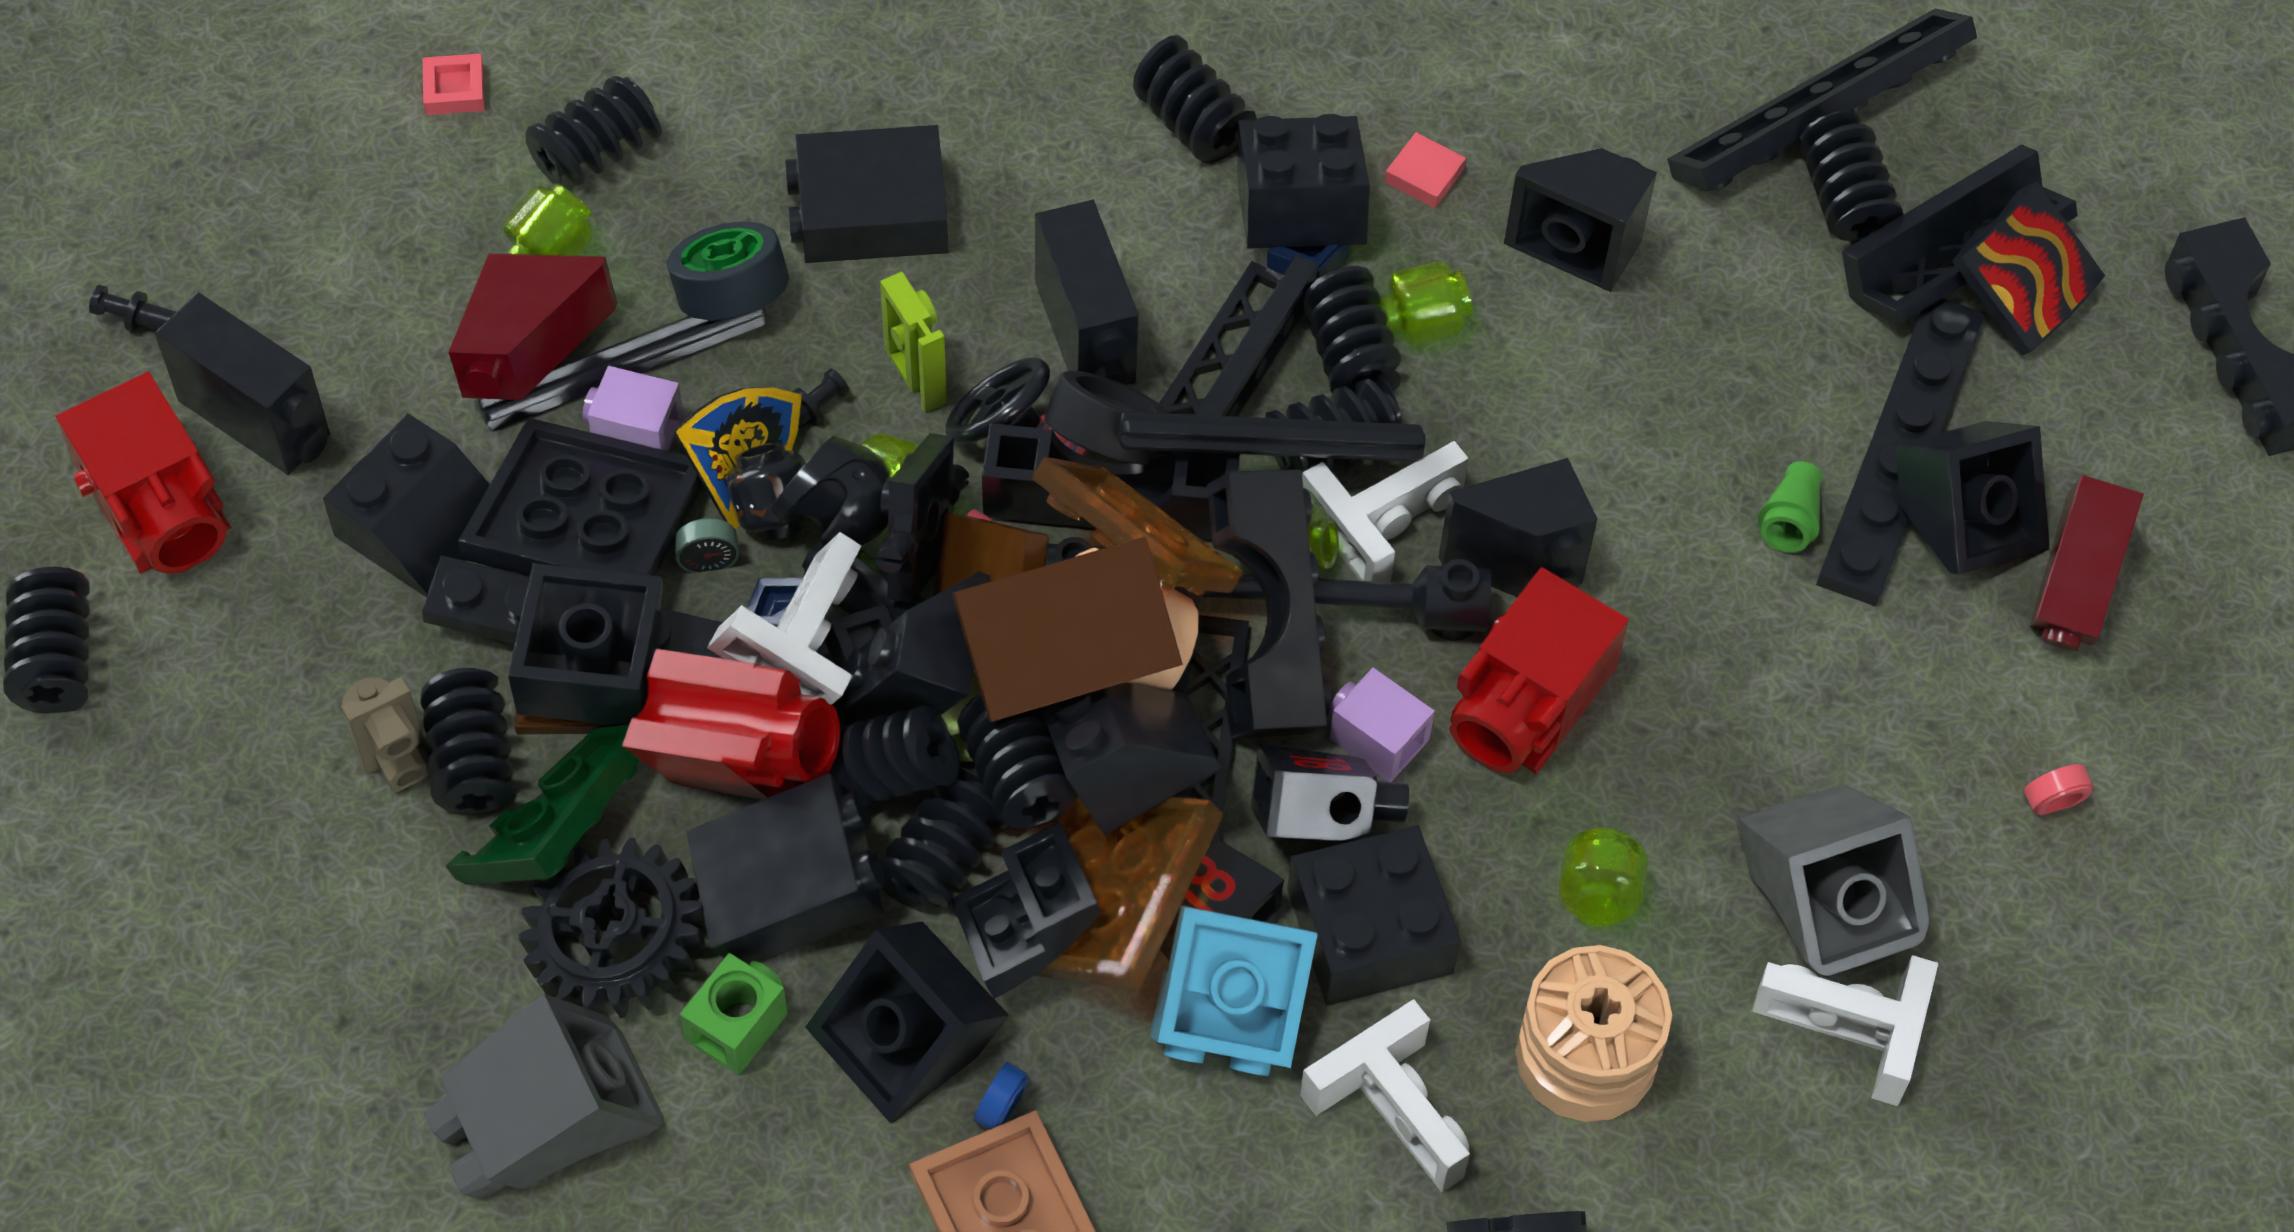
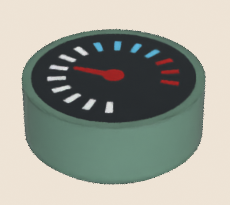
M706 518L692 521L680 528L674 537L677 564L683 570L690 573L728 569L739 558V545L735 528L731 524L719 519Z

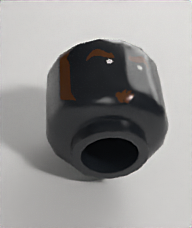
M781 442L759 445L735 456L737 464L728 471L725 480L739 525L747 531H763L766 540L781 539L799 532L802 529L800 520L805 517H799L789 523H782L773 513L771 507L789 482L806 464L804 458L796 451L785 450L784 444Z

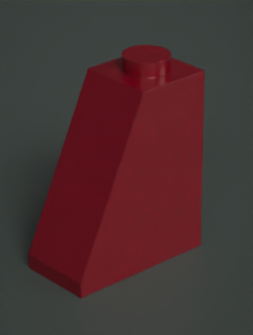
M488 253L448 352L462 398L522 400L615 311L617 305L606 257Z
M2081 475L2067 494L2029 626L2043 631L2041 637L2043 642L2058 648L2078 651L2080 643L2091 646L2099 638L2144 493Z

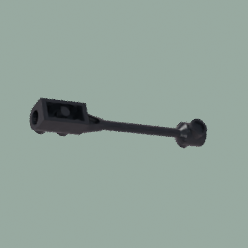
M1069 537L1062 540L1059 544H1048L1046 565L1075 557L1079 553L1092 548L1100 550L1107 547L1091 546L1083 538ZM1455 559L1449 561L1444 566L1426 565L1412 584L1318 578L1317 585L1314 588L1315 604L1411 609L1422 629H1431L1437 636L1443 639L1457 641L1469 637L1473 632H1487L1491 604V570L1477 568L1473 563L1464 559ZM1154 562L1159 581L1174 590L1176 588L1200 591V597L1265 601L1261 586L1253 574L1170 570L1171 566Z

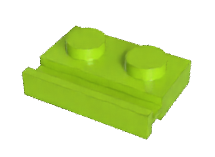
M902 271L880 280L884 350L911 392L915 393L920 390L921 407L925 413H928L947 404L945 338L941 330L932 333V325L937 323L934 306L924 290L915 292Z

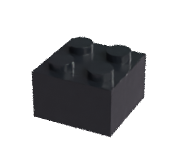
M1324 114L1313 118L1283 119L1277 116H1265L1256 120H1238L1237 178L1247 249L1367 244L1370 183L1357 116Z
M1419 825L1291 856L1287 891L1300 929L1318 933L1312 965L1326 1006L1454 974L1461 940Z

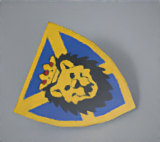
M774 387L741 388L715 397L693 412L672 431L680 444V454L687 456L722 519L731 524L735 530L740 525L737 522L725 480L728 471L737 464L735 456L747 449L775 442L783 443L785 450L792 451L798 432L801 394Z

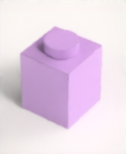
M608 366L599 388L592 387L587 393L582 412L583 422L589 424L591 433L669 451L675 437L672 431L680 425L684 415L679 383Z
M1372 667L1357 685L1352 681L1346 683L1334 697L1329 712L1332 715L1329 739L1350 755L1365 759L1374 772L1388 782H1392L1430 740L1435 710Z

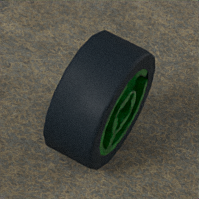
M755 222L723 223L700 230L685 238L671 250L666 262L681 311L692 318L710 321L737 318L767 306L785 291L790 278L775 230L762 223Z

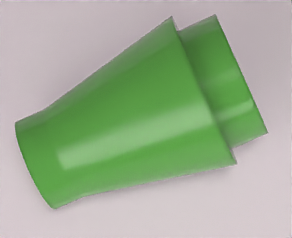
M1804 461L1790 464L1784 478L1758 514L1760 534L1764 542L1771 548L1785 553L1799 552L1805 549L1818 536L1820 487L1823 475L1815 465Z

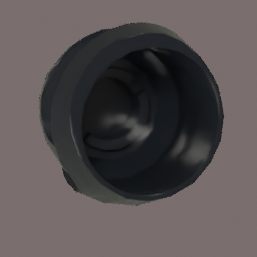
M832 436L789 482L772 505L771 510L782 523H789L799 517L812 519L821 529L822 534L818 542L825 545L841 532L862 546L877 538L888 527L889 516L882 515L880 502L884 483L888 477L892 478L893 475L885 461L866 447Z

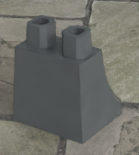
M1842 784L1821 792L1815 791L1800 796L1797 800L1763 811L1758 810L1738 817L1736 823L1741 847L1746 855L1750 877L1758 884L1779 913L1802 958L1818 974L1831 976L1916 947L1925 939L1930 925V917L1910 816L1850 786Z
M545 993L442 1075L440 1079L446 1093L424 1113L433 1134L441 1142L455 1146L464 1138H468L473 1150L452 1164L450 1172L459 1191L463 1195L482 1199L500 1190L505 1185L524 1190L541 1179L586 1157L619 1144L645 1137L660 1128L664 1123L663 1115L623 1033L617 1025L604 1014Z

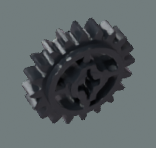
M606 838L601 840L598 857L590 859L582 848L577 847L574 849L575 868L568 870L564 867L554 875L557 879V883L554 886L542 883H535L532 889L543 905L522 908L521 914L532 928L518 935L527 953H530L523 959L524 963L534 978L539 977L537 983L547 995H557L559 999L578 1006L583 1002L585 1008L598 1013H602L605 1004L610 1002L619 1018L626 1017L629 999L637 997L640 1003L649 1010L653 1008L652 988L660 986L664 991L672 994L677 991L670 975L672 970L677 969L682 972H693L695 970V966L685 950L705 947L706 941L699 928L696 927L705 923L702 905L698 902L700 899L698 886L693 878H687L688 873L681 860L675 858L668 861L661 846L658 844L653 845L643 856V852L636 839L629 838L623 846L622 852L616 854ZM641 890L652 894L661 901V918H650L646 910L640 907L636 900L638 891ZM566 936L578 938L581 945L585 947L590 955L588 966L576 963L566 956Z

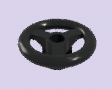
M1024 358L990 374L974 386L953 408L946 421V435L953 436L954 443L969 444L987 438L990 423L1036 428L1040 423L1041 417L1032 405L1043 393L1049 382L1050 368L1048 364L1040 358ZM980 406L981 410L969 425H965L973 412Z

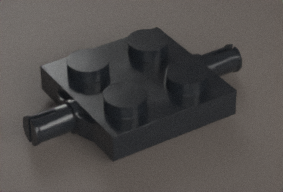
M929 433L912 454L909 453L906 456L903 465L892 478L888 477L884 483L880 507L882 515L889 516L888 536L885 538L882 548L876 554V557H880L876 560V564L882 574L888 575L887 599L912 603L937 571L944 512H954V505L960 498V492L969 484V481L966 479L970 477L968 471L963 466L953 465V436Z

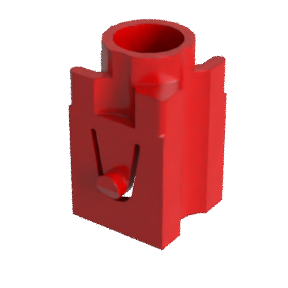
M149 371L55 415L78 470L75 473L74 480L82 497L89 494L93 495L139 574L151 568L165 574L182 573L195 565L207 561L221 548L226 538V531L232 527L220 510L224 504L213 488L215 479Z
M1541 567L1508 611L1495 620L1490 634L1458 677L1457 689L1462 693L1463 697L1452 710L1450 720L1452 724L1449 727V731L1456 744L1469 757L1482 763L1492 771L1508 774L1516 772L1520 765L1538 774L1616 670L1629 618Z
M656 649L647 674L648 696L646 704L637 717L631 719L622 747L671 783L764 800L824 776L830 771L839 747L840 723L835 707L827 703L824 698L803 695L800 689V679L789 670L758 666L755 663Z

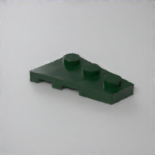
M629 725L594 728L538 780V787L542 793L535 800L522 805L515 811L506 809L489 825L496 836L475 855H470L469 852L462 850L445 865L455 880L466 885L535 879L542 881L560 872L567 864L568 854L586 831L600 821L603 816L604 806L617 789L627 783L637 772V763L640 759L622 747Z

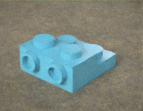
M1181 905L1168 971L1163 970L1150 1038L1158 1043L1165 1044L1164 1056L1179 1060L1203 1063L1205 1052L1231 1056L1229 1068L1251 1074L1269 1076L1271 1064L1291 1068L1318 933Z

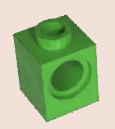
M728 953L679 1015L686 1042L737 1075H740L787 1016L788 1012L783 983L770 968L757 961H751L748 965L731 953ZM737 1003H745L754 1007L750 1013L741 1017H730L723 1014L729 1006Z

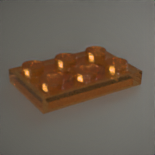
M1044 457L1031 478L1050 492L1046 500L1053 508L1075 520H1079L1082 517L1097 529L1093 533V537L1106 548L1146 537L1160 586L1167 591H1173L1178 586L1198 595H1202L1205 590L1231 593L1243 574L1241 569L1106 468Z

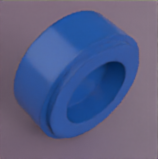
M1007 1061L986 1091L975 1113L973 1122L987 1130L1006 1123L1028 1086L1029 1074Z

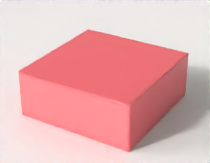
M482 54L423 58V104L426 115L485 111Z
M1415 132L1386 170L1385 183L1436 208L1465 170L1466 157Z

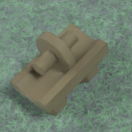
M399 677L390 682L381 678H366L351 685L343 696L341 709L358 761L366 775L380 769L392 792H399L425 779L429 774L426 764L418 750L425 747V741L410 690L403 678Z

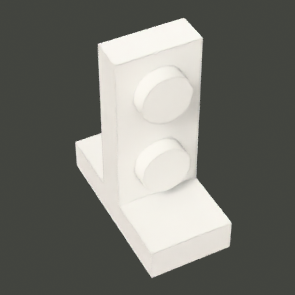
M1453 441L1353 497L1345 490L1325 463L1321 462L1302 473L1303 488L1309 491L1312 501L1311 520L1360 581L1391 582L1395 550L1387 540L1402 533L1408 527L1412 518L1425 510L1432 508L1433 511L1437 512L1446 509L1449 492L1464 488L1469 458Z
M839 532L813 558L777 627L741 605L717 628L707 648L724 659L789 670L800 679V689L803 695L824 698L827 703L832 705L843 695L852 675L816 653V650L822 644L831 627V623L824 619L831 603L835 605L840 604L857 578L858 573L850 567L861 545Z
M1912 955L1901 978L1896 1000L1884 997L1878 990L1870 986L1861 984L1846 986L1820 978L1813 971L1803 966L1793 964L1780 966L1768 962L1757 990L1752 1012L1883 1051L1871 1098L1898 1106L1911 1079L1938 963Z
M1413 999L1304 1069L1300 1096L1317 1116L1360 1088L1443 1193L1464 1179L1470 1156L1468 1152L1469 1143L1460 1126L1449 1116L1441 1118L1426 1099L1428 1097L1427 1089L1418 1073L1409 1064L1404 1063L1401 1066L1399 1064L1400 1061L1425 1046L1430 1019Z

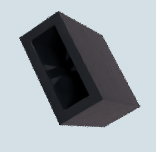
M938 125L795 134L797 159H785L788 195H800V206L788 207L791 243L803 242L805 263L949 253L947 211Z
M1094 199L1035 213V284L1067 370L1092 373L1124 385L1136 383L1139 315Z
M199 292L154 333L175 394L181 404L286 475H289L302 462H312L322 453L326 446L327 438L330 435V430L311 366Z
M829 773L686 831L710 947L722 958L731 953L748 965L751 961L761 963L884 914L878 889L884 887L885 877L877 856L868 848L864 830L871 827V819L867 806L857 791L850 792Z

